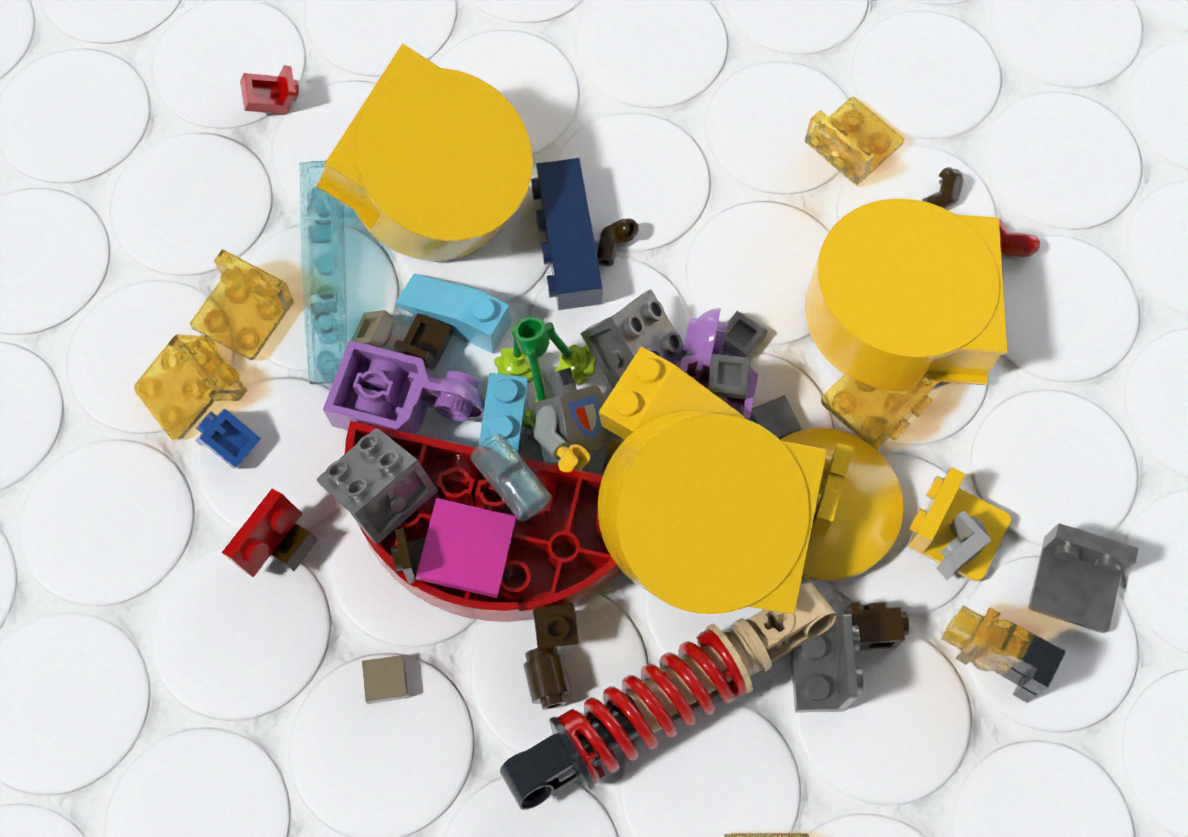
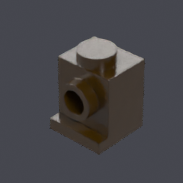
M853 602L844 611V614H851L852 625H857L859 628L860 647L858 651L897 648L905 640V636L909 634L908 615L906 611H901V607L888 608L887 603L878 602L864 605L863 610H860L859 602Z

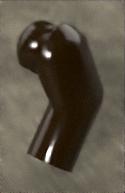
M951 167L944 168L938 175V177L942 178L939 180L941 184L939 192L923 198L922 201L942 208H947L957 203L964 179L958 169Z
M634 219L618 220L602 230L597 251L598 264L602 266H612L614 264L616 249L630 242L638 234L639 226Z

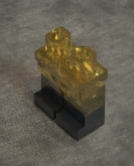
M963 605L956 616L954 615L941 637L942 640L960 649L955 658L956 660L965 665L971 661L977 669L994 671L1015 683L1017 686L1012 695L1026 703L1049 687L1066 653L1065 650L1011 621L998 620L1001 613L990 607L983 615H980Z

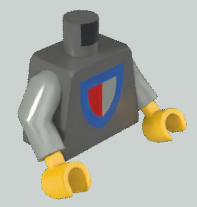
M566 368L548 374L555 397L536 402L534 407L536 413L534 438L541 444L544 463H558L559 469L563 472H571L574 468L577 471H582L590 460L589 453L608 447L610 441L620 443L623 441L621 437L602 427L599 410L606 400L600 388L593 385L577 390L571 368Z

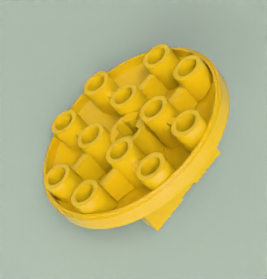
M806 429L781 438L780 440L827 449L802 578L823 582L840 581L858 576L874 567L894 544L903 519L902 491L897 476L890 464L880 452L864 440L835 429Z

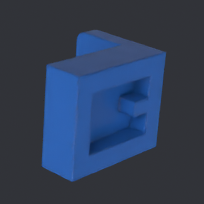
M225 408L217 415L210 411L195 428L201 433L195 441L199 445L204 444L233 469L238 467L261 439Z

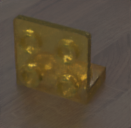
M851 97L830 116H827L821 110L812 116L804 142L853 184L858 186L903 145L904 137L856 97Z
M222 249L214 259V263L221 274V280L191 320L190 326L198 333L249 360H254L288 312L294 300L286 282Z

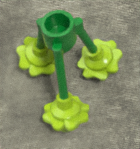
M537 317L524 318L515 326H512L510 330L513 336V348H502L501 356L494 359V364L498 368V374L528 377V383L534 380L537 393L535 404L536 402L549 399L545 394L538 363V357H541L547 351L550 343L549 340L561 352L559 355V365L555 372L571 368L574 381L579 385H582L587 379L595 375V365L597 363L587 345L582 347L571 345L568 348L555 332L553 323L548 322L544 324ZM535 408L525 412L526 419L523 422L525 427L531 428L533 431L536 423Z

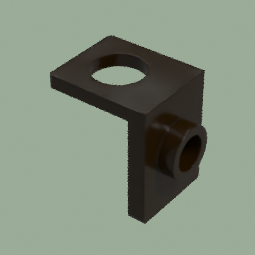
M397 529L395 534L398 545L391 547L395 570H403L409 584L419 582L420 580H416V574L426 538L408 541L404 529Z

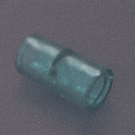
M501 433L489 437L472 452L470 460L519 521H525L533 517L551 500L552 495Z

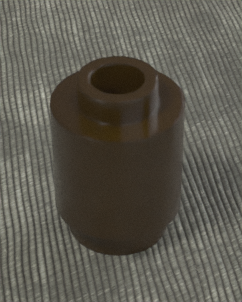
M557 647L535 648L526 652L527 662L523 666L532 703L541 704L543 710L565 705V697L572 694V689L563 654H558Z

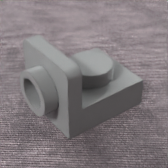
M965 511L959 513L949 525L950 529L958 537L940 552L945 558L936 569L946 580L950 579L980 554L991 541L987 536L985 526L977 518L970 517Z

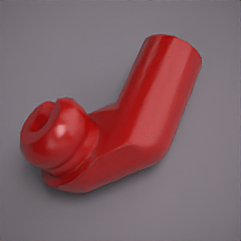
M999 219L1001 252L1004 255L1030 257L1038 252L1040 240L1036 235L1012 233Z

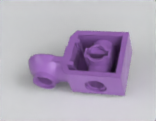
M721 308L708 310L698 318L690 317L683 350L691 353L689 357L681 359L679 367L707 389L711 354H722L728 323L719 321ZM751 368L747 399L719 397L747 420H750L758 374Z
M349 340L323 411L331 425L340 429L348 430L351 420L416 435L423 423L428 407L434 408L438 414L451 420L466 421L483 417L484 402L477 390L479 382L468 374L449 371L446 373L445 379L431 377L428 375L422 358Z

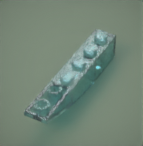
M326 161L299 162L302 285L310 384L333 383L347 347L344 204L316 187L322 176Z

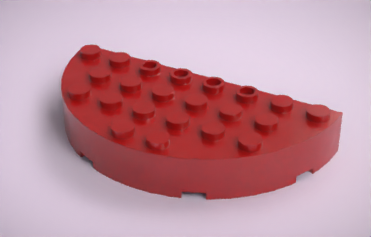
M350 420L344 455L362 437L378 428L418 460L438 489V492L377 545L360 527L370 549L381 565L397 582L425 602L446 612L471 619L499 622L534 619L533 609L535 607L570 602L576 605L601 590L621 572L606 548L599 526L598 497L603 475L577 471L576 469H573L571 472H563L559 469V466ZM436 498L516 516L497 598L425 581L409 584L403 570H395L391 547L398 545L395 530L403 528L408 541L426 538Z

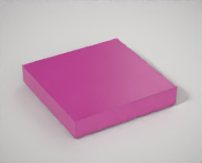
M436 498L416 580L497 598L516 516Z

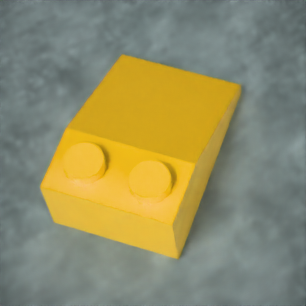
M642 346L599 410L602 427L623 439H626L648 421L678 411L698 410L733 415L745 419L742 414L676 365Z

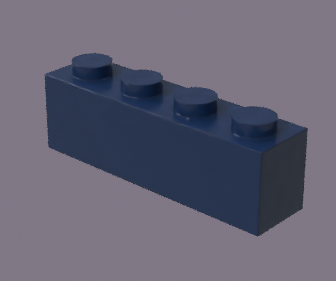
M580 158L536 163L537 178H531L533 200H540L542 210H536L538 231L545 232L547 242L541 243L544 265L551 264L552 275L546 276L549 298L556 297L558 310L602 304L603 287Z

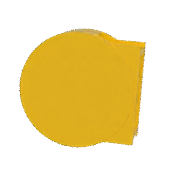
M402 43L326 160L325 168L316 187L354 210L368 231L380 242L396 252L420 260H452L464 257L482 248L516 212L530 184L533 165L532 148L521 117L498 90L480 78L468 73L440 68Z
M899 198L874 201L862 205L843 216L832 227L822 244L805 298L807 326L814 343L822 355L836 369L849 378L881 390L915 391L931 387L940 382L987 385L988 374L1000 355H1006L1007 353L999 217L957 215L928 202Z
M685 410L652 419L636 429L621 443L604 472L599 489L598 518L606 548L617 566L629 579L660 600L681 610L699 614H722L752 607L794 615L827 449L779 440V438L759 424L733 415Z

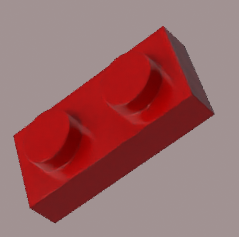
M272 488L221 553L244 573L254 578L303 513L282 493Z

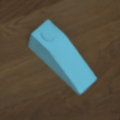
M415 273L395 302L397 307L415 316L417 313H420L451 326L454 335L492 354L511 325L510 307L508 304L478 289Z

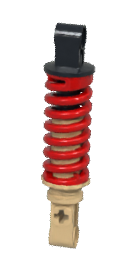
M805 583L800 585L794 615L763 609L747 620L743 618L738 619L733 623V628L731 627L725 632H722L715 624H710L696 637L698 645L686 641L680 644L678 656L671 652L663 654L659 661L660 668L651 663L642 667L641 679L634 675L624 677L622 680V691L614 686L604 689V704L594 697L587 699L584 702L585 716L577 710L571 709L557 718L555 716L550 718L549 723L553 735L528 750L509 758L501 766L500 774L522 810H528L540 805L551 795L577 779L590 791L595 788V784L599 782L600 778L606 775L601 765L599 764L595 767L594 762L601 759L609 772L615 773L619 770L620 764L613 751L621 747L628 760L635 761L639 757V752L632 739L637 736H641L647 748L655 749L658 746V740L654 735L656 732L663 729L667 737L673 738L678 733L674 722L680 718L685 725L693 726L697 721L693 712L696 708L700 707L707 715L715 712V704L712 701L714 697L719 695L723 702L731 703L742 695L752 692L753 686L750 679L752 675L759 671L762 673L772 668L773 661L790 653L808 640L824 634L835 624L838 615L812 583Z

